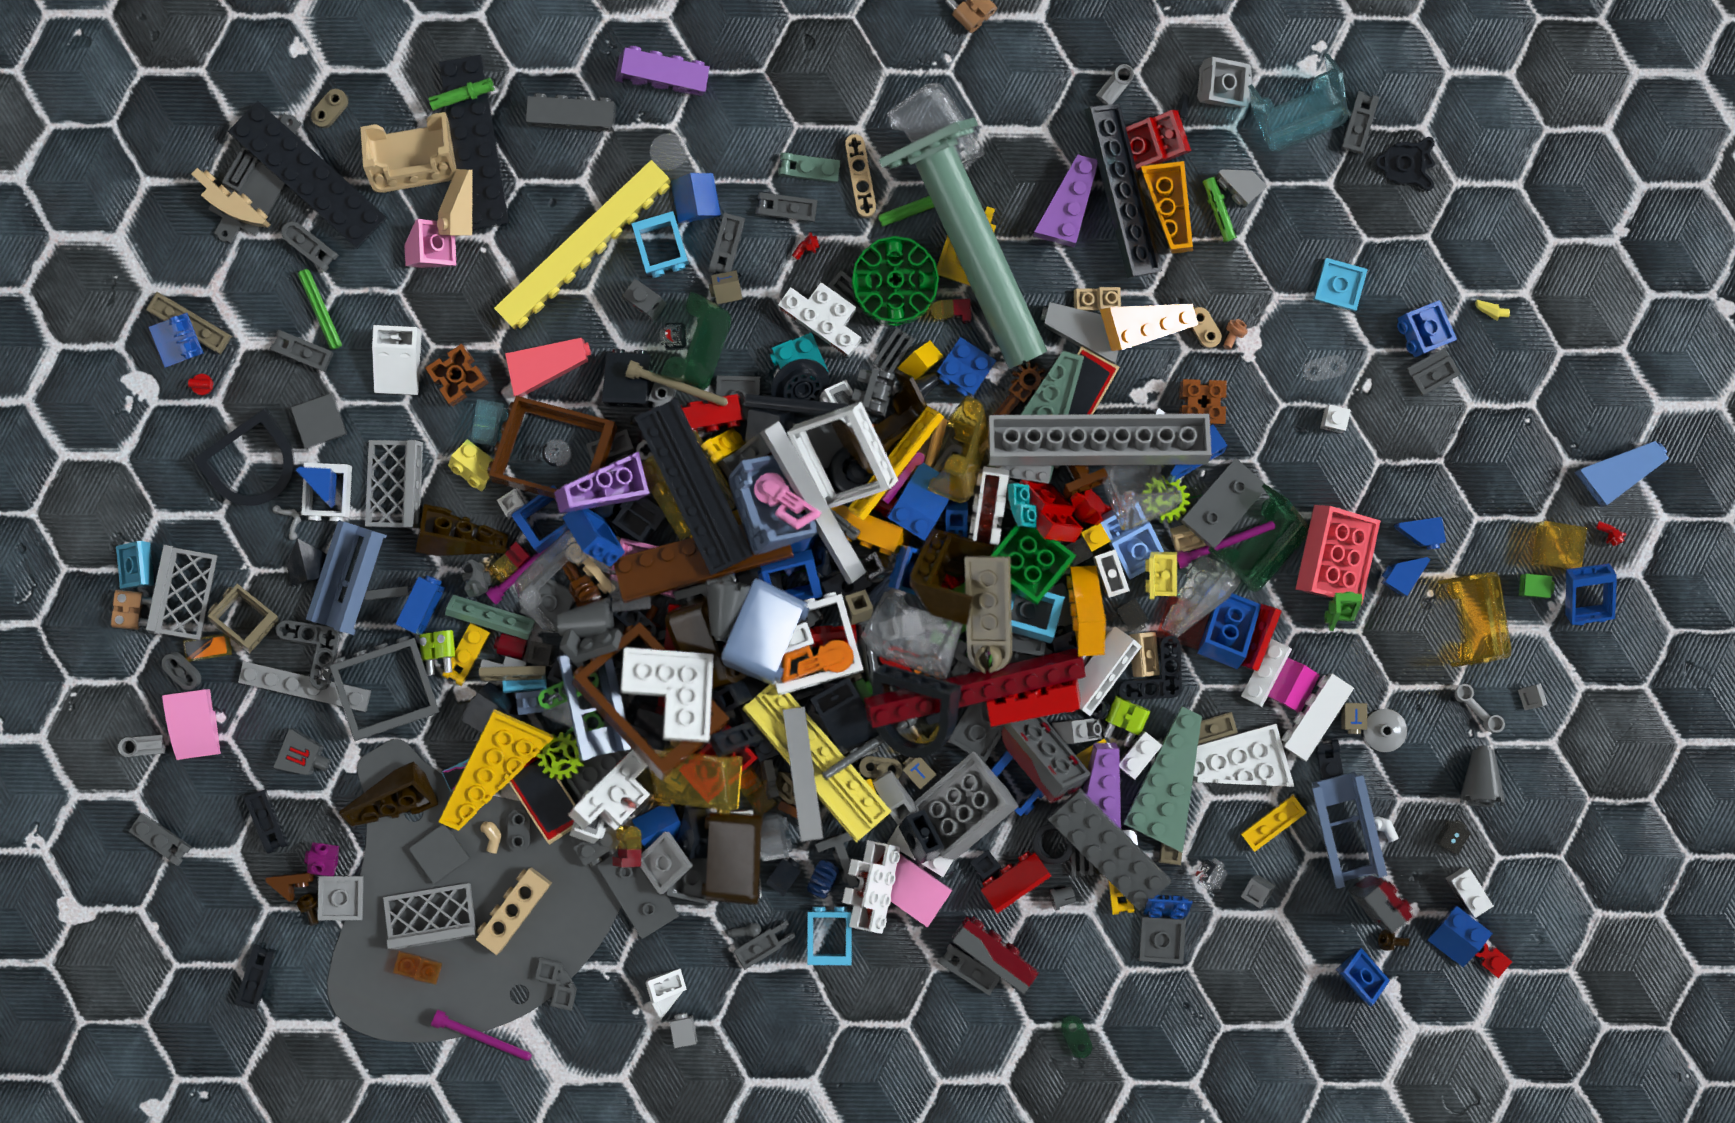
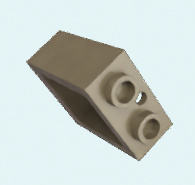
M236 584L234 588L229 587L223 594L224 598L219 604L215 603L209 609L208 619L250 654L279 620L276 614L240 585ZM238 597H241L265 617L245 640L219 620Z

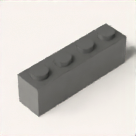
M534 94V97L528 96L526 123L529 127L614 132L616 105L609 98L590 100L589 97L578 96L577 99H568V96L555 95V98L547 97L545 94Z

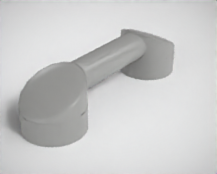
M1462 684L1455 689L1454 695L1458 702H1465L1483 721V726L1487 731L1497 733L1504 729L1505 721L1501 716H1490L1473 699L1474 690L1470 685Z

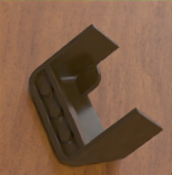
M898 369L894 370V373L902 389L892 398V406L895 413L873 427L887 457L927 407L914 378ZM840 419L832 421L831 424L842 445L865 471L874 474L852 426L849 427L846 422Z
M934 530L929 533L910 574L909 584L931 615L963 625L968 624L973 596L943 588L941 585L946 574L953 577L965 574L966 556H991L995 545L977 540L973 541V539L942 530Z
M701 595L667 613L665 624L677 652L713 654L712 689L735 683L749 676L724 666L718 644L710 632L707 596Z

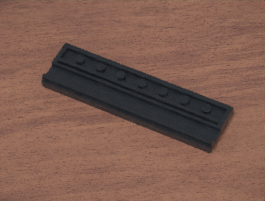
M674 398L661 406L636 416L635 419L711 576L753 557L678 399Z

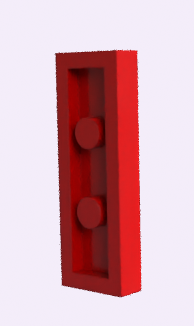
M1261 604L1248 652L1241 666L1259 671L1282 610Z

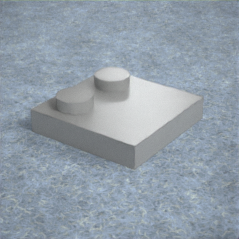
M664 832L641 854V869L659 894H664L693 867L670 832Z
M318 876V920H363L364 876Z

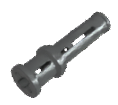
M875 619L856 624L860 637L858 643L862 645L866 680H869L871 686H873V672L878 669L875 643L878 640L875 637L873 627Z

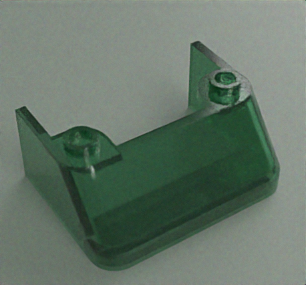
M1265 483L1262 488L1269 498L1262 504L1261 514L1265 519L1259 525L1273 521L1275 529L1247 539L1238 550L1234 547H1228L1219 553L1211 546L1208 549L1222 567L1253 592H1258L1265 586L1306 538L1309 530V525L1290 500Z

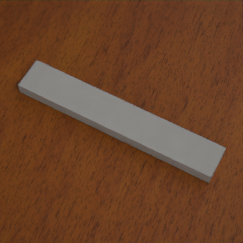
M805 707L783 710L801 842L823 839Z

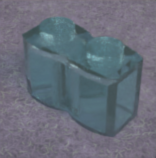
M477 399L471 435L472 443L495 446L498 441L500 442L502 423L507 421L508 409L505 408L504 403Z

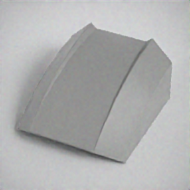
M1217 57L1205 59L1199 69L1197 97L1200 103L1229 107H1248L1252 84L1251 65Z

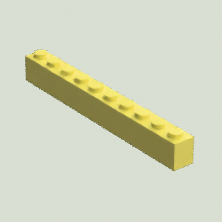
M652 160L649 161L494 309L512 328L516 329L519 327L520 329L529 321L528 317L533 312L535 314L538 313L545 306L543 303L549 297L551 299L560 292L559 288L564 283H570L576 277L575 273L580 268H586L596 253L598 255L607 248L606 243L612 238L614 240L622 234L624 226L634 223L639 217L637 214L642 209L647 210L654 203L653 199L658 194L663 195L667 192L671 183L669 177Z

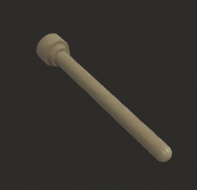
M631 360L628 365L625 377L634 380L641 377L721 406H726L728 403L725 397L644 370L638 362Z

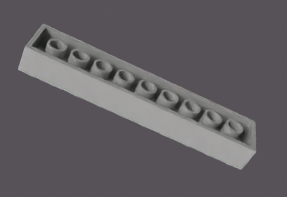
M1209 414L989 415V466L1208 464L1211 458Z

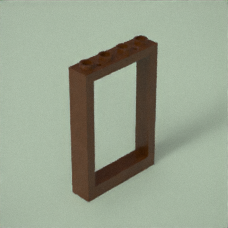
M639 622L636 626L630 625L625 629L616 651L590 659L591 663L586 667L580 666L573 673L572 684L662 781L706 742L682 741L661 759L587 679L637 636L650 650L666 651ZM712 699L709 737L719 732L729 720V717Z

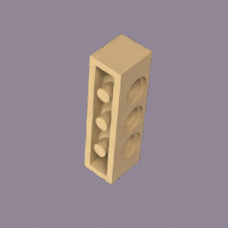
M532 867L527 871L523 869L516 879L519 881L515 888L510 887L503 896L506 900L501 906L497 904L490 913L492 918L488 924L484 922L477 930L479 936L476 940L495 955H498L552 884L551 881ZM523 886L531 890L529 898H524L521 895L520 890ZM509 904H514L517 907L518 912L516 915L508 913L507 907ZM495 922L503 923L505 927L503 933L495 931Z

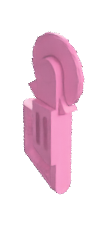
M766 473L756 480L754 485L756 498L760 502L769 504L770 507L781 504L775 516L796 530L814 521L821 515L819 510L790 492L789 486H786L785 480L779 474ZM790 509L798 514L807 509L810 513L797 520L785 511Z

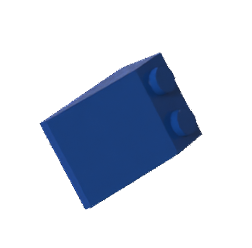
M922 463L917 466L886 517L925 541L958 484L927 464Z
M1220 589L1197 654L1238 669L1246 658L1261 604Z

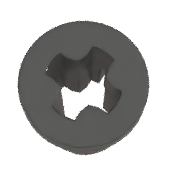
M1071 886L1057 890L1054 888L1049 889L1050 900L1055 911L1060 910L1062 906L1076 903L1075 894Z

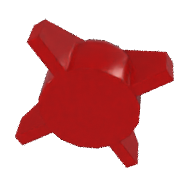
M1092 489L1086 490L1081 494L1076 492L1071 496L1072 506L1075 508L1074 515L1082 522L1099 525L1103 521L1101 515L1112 510L1110 506L1104 504L1102 499Z

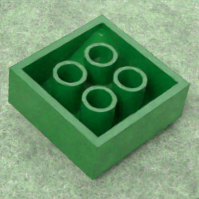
M1017 524L991 555L1010 556L1011 592L1036 605L1061 578L1076 557L1073 552L1057 540L1044 539L1036 528L1022 527Z

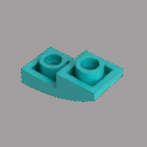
M1008 484L1010 507L1017 525L1037 528L1036 506L1030 505L1029 485Z

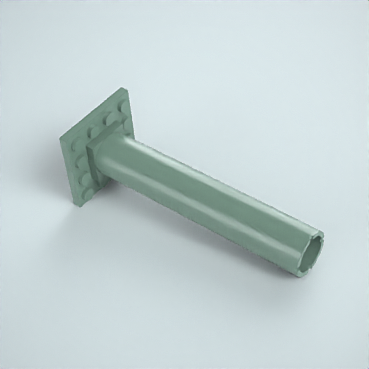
M974 117L957 121L879 159L882 168L889 166L890 169L909 163L910 165H916L1007 367L1010 369L1022 364L1023 361L1027 362L1047 352V348L955 148V145L958 144L957 138L973 133V128L978 126Z

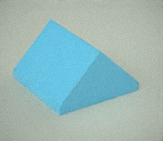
M135 541L116 546L120 589L154 586L150 542Z

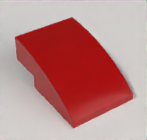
M1170 110L1126 127L1137 171L1141 170V166L1156 165L1191 152L1177 110Z
M1021 479L1019 484L1029 485L1030 505L1036 506V529L1043 538L1075 543L1083 530L1081 525L1071 516L1075 508L1052 484Z

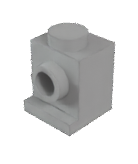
M654 382L648 399L652 403L651 407L655 408L674 399L677 390ZM660 390L666 391V395L664 397L658 396V392Z

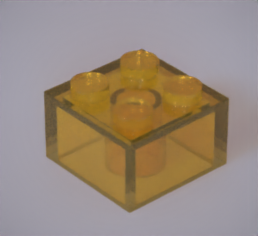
M1549 521L1537 522L1531 565L1560 570L1582 567L1587 527Z

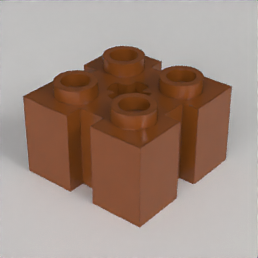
M462 344L447 353L450 358L446 361L439 358L425 367L433 381L438 385H443L439 390L451 406H455L466 399V391L471 389L473 392H476L489 383L480 368L471 366L475 361L467 348ZM456 371L462 373V375H460L461 377L458 380L453 379V377H455L454 373Z
M1183 379L1180 382L1179 399H1184L1185 405L1179 408V414H1209L1210 426L1222 427L1225 425L1226 407L1221 406V401L1226 398L1227 381L1209 380L1206 382V385H1200L1201 380ZM1202 398L1207 401V405L1204 408L1201 407V404H1198V401Z

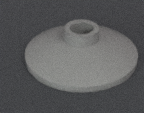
M1379 709L1367 717V730H1363L1366 742L1373 749L1380 752H1391L1398 749L1404 743L1407 736V726L1403 717L1396 711ZM1386 726L1390 728L1388 735H1385L1383 732Z

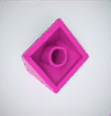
M1287 658L1268 697L1299 713L1302 711L1320 675L1304 664Z

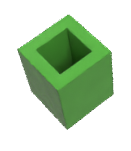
M1520 575L1519 596L1551 598L1555 588L1552 576Z

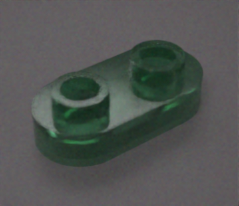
M1075 1015L1066 1016L1061 1022V1029L1071 1052L1078 1058L1089 1056L1092 1052V1043L1081 1019ZM1071 1023L1077 1026L1074 1031L1068 1028ZM1081 1043L1086 1046L1083 1051L1078 1050V1045Z

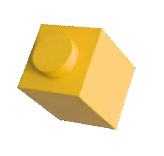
M1101 523L1080 533V537L1089 553L1110 542Z

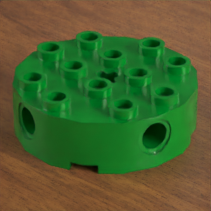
M892 236L875 241L862 252L854 266L852 288L855 301L865 315L880 324L899 326L914 322L928 311L936 297L939 276L936 263L925 248L912 239ZM893 277H897V281H901L898 282L897 286L889 282L892 281Z

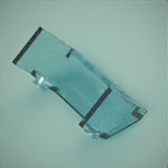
M1328 53L1324 55L1327 72L1315 77L1312 82V92L1274 107L1271 99L1261 98L1252 84L1248 86L1253 114L1270 150L1280 151L1339 127L1348 119L1343 72Z

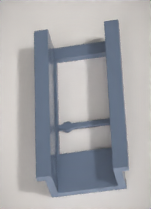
M338 521L306 620L330 626L339 632L355 634L354 626L383 538H386L387 535L344 521ZM362 536L364 539L350 581L348 582L345 580L358 538ZM344 586L347 587V590L343 602L341 603L338 602V599L342 587Z
M567 655L557 657L579 751V760L583 761L591 759V757L632 749L611 726L585 732L582 715L596 711V709H580L576 689L572 684L573 675L570 666L572 661ZM611 658L597 669L603 696L626 720L614 664Z
M1355 772L1312 782V792L1336 889L1345 887L1344 881L1374 873L1379 878L1388 876L1364 775H1357ZM1355 799L1358 816L1352 815L1351 818L1332 823L1329 822L1326 806ZM1360 819L1370 865L1341 872L1331 826L1350 821L1356 822Z

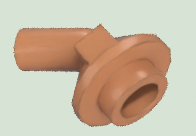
M1239 319L1229 321L1226 327L1229 334L1223 345L1224 348L1231 350L1236 337L1243 338L1248 333L1247 325Z

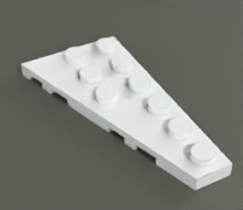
M1277 724L1198 745L1193 782L1294 787ZM1155 757L1150 760L1151 765H1152V763H1153Z

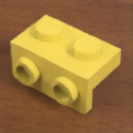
M467 439L451 455L448 466L453 473L467 480L470 486L483 491L490 480L487 473L489 463L494 459Z
M1151 552L1149 559L1145 561V571L1149 572L1150 579L1146 580V593H1150V599H1154L1155 596H1177V552Z

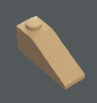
M456 169L438 212L437 227L439 235H472V170Z

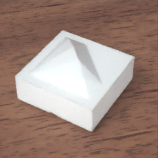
M515 488L497 500L508 519L512 517L511 514L525 505Z

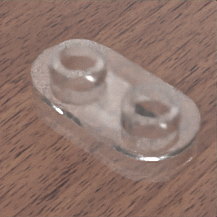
M1339 355L1310 360L1303 367V376L1310 382L1337 378L1345 373L1347 363ZM1332 363L1337 364V371L1331 369ZM1310 368H1315L1317 370V374L1312 375L1310 373Z

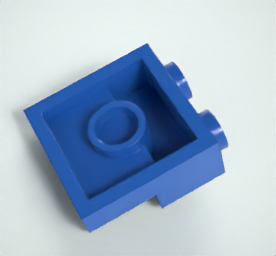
M1440 300L1397 318L1399 321L1397 324L1398 330L1405 335L1407 339L1406 348L1409 353L1414 355V358L1457 340Z
M960 337L936 374L939 375L938 379L948 386L950 383L956 386V391L961 395L973 397L997 360Z

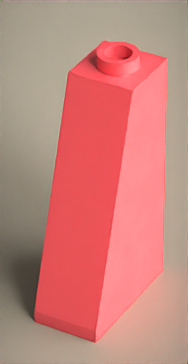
M577 338L505 353L514 396L523 397L589 362L588 356L591 355L589 343H585L583 338Z

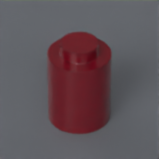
M502 633L500 637L497 636L494 643V649H497V654L519 660L524 659L528 646V640Z

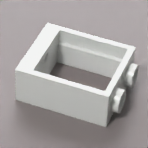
M304 463V467L331 468L336 474L343 475L342 510H312L313 488L303 478L301 515L308 516V520L321 521V517H330L329 521L336 522L339 520L343 521V518H349L352 466L347 464Z

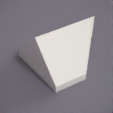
M681 969L660 974L646 980L652 1005L661 1020L681 993L687 990Z

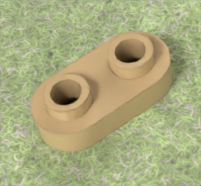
M1195 308V315H1202L1203 321H1197L1198 325L1191 327L1203 347H1216L1221 341L1220 330L1205 308ZM1212 333L1214 340H1209L1207 334Z

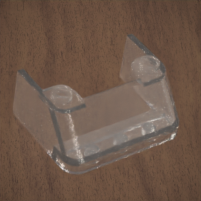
M569 529L554 541L516 579L514 585L523 608L542 629L555 632L554 625L538 608L541 603L539 589L568 561L579 564L590 557L603 572L612 575L616 573L612 567L582 552Z

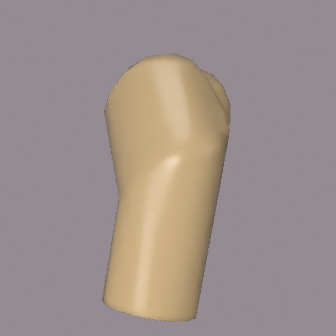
M485 821L481 824L480 829L489 839L486 851L496 854L501 840V832L493 822Z

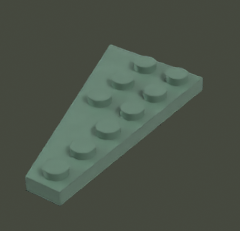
M1062 351L1020 415H1068L1084 356ZM1054 465L1051 466L1049 482L1051 480Z
M1183 706L1180 707L1162 743V747L1159 749L1123 824L1182 853L1202 719L1201 715Z

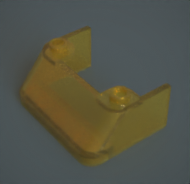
M1490 572L1438 580V585L1448 583V594L1455 600L1459 599L1466 642L1462 643L1458 649V657L1461 661L1452 662L1451 666L1480 664L1509 658L1511 655V643L1498 574Z

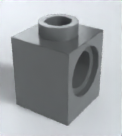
M1257 874L1250 879L1241 897L1261 908L1269 900L1276 885Z

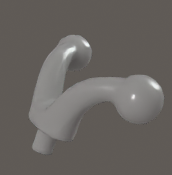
M275 505L272 509L274 513L293 516L289 539H297V534L294 531L299 522H301L300 516L302 511L297 513L295 509L283 510L280 506Z

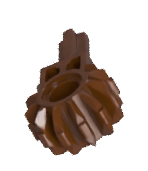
M1026 362V369L1022 365H1018V370L1021 374L1013 371L1012 375L1019 379L1011 380L1013 385L1008 390L1009 396L993 415H1010L1020 402L1024 404L1028 398L1031 399L1033 391L1036 392L1045 376L1040 377L1045 372V369L1042 368L1037 372L1038 363L1034 364L1033 369L1030 368V362ZM1026 375H1032L1035 378V384L1028 386L1024 383L1023 378Z
M564 554L558 559L559 565L570 581L569 592L577 607L603 599L601 592L588 575L581 576L575 564L567 555Z

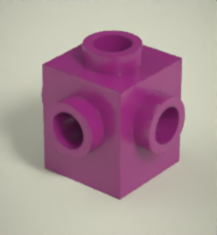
M312 843L310 851H306L304 864H308L307 873L334 877L338 865L339 846Z

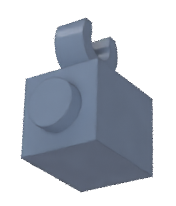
M542 690L515 693L518 715L547 712V709L543 708L538 701L539 693ZM544 694L545 698L542 701L550 704L549 695Z

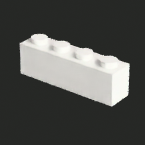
M1114 627L1105 637V655L1092 656L1087 665L1084 666L1086 677L1078 679L1081 697L1080 709L1089 716L1092 715L1142 647L1137 641L1117 627Z
M1334 674L1322 676L1317 684L1319 689L1315 694L1312 693L1305 702L1307 707L1304 712L1300 711L1293 721L1296 724L1291 731L1288 729L1281 739L1283 741V748L1303 761L1308 760L1354 689Z

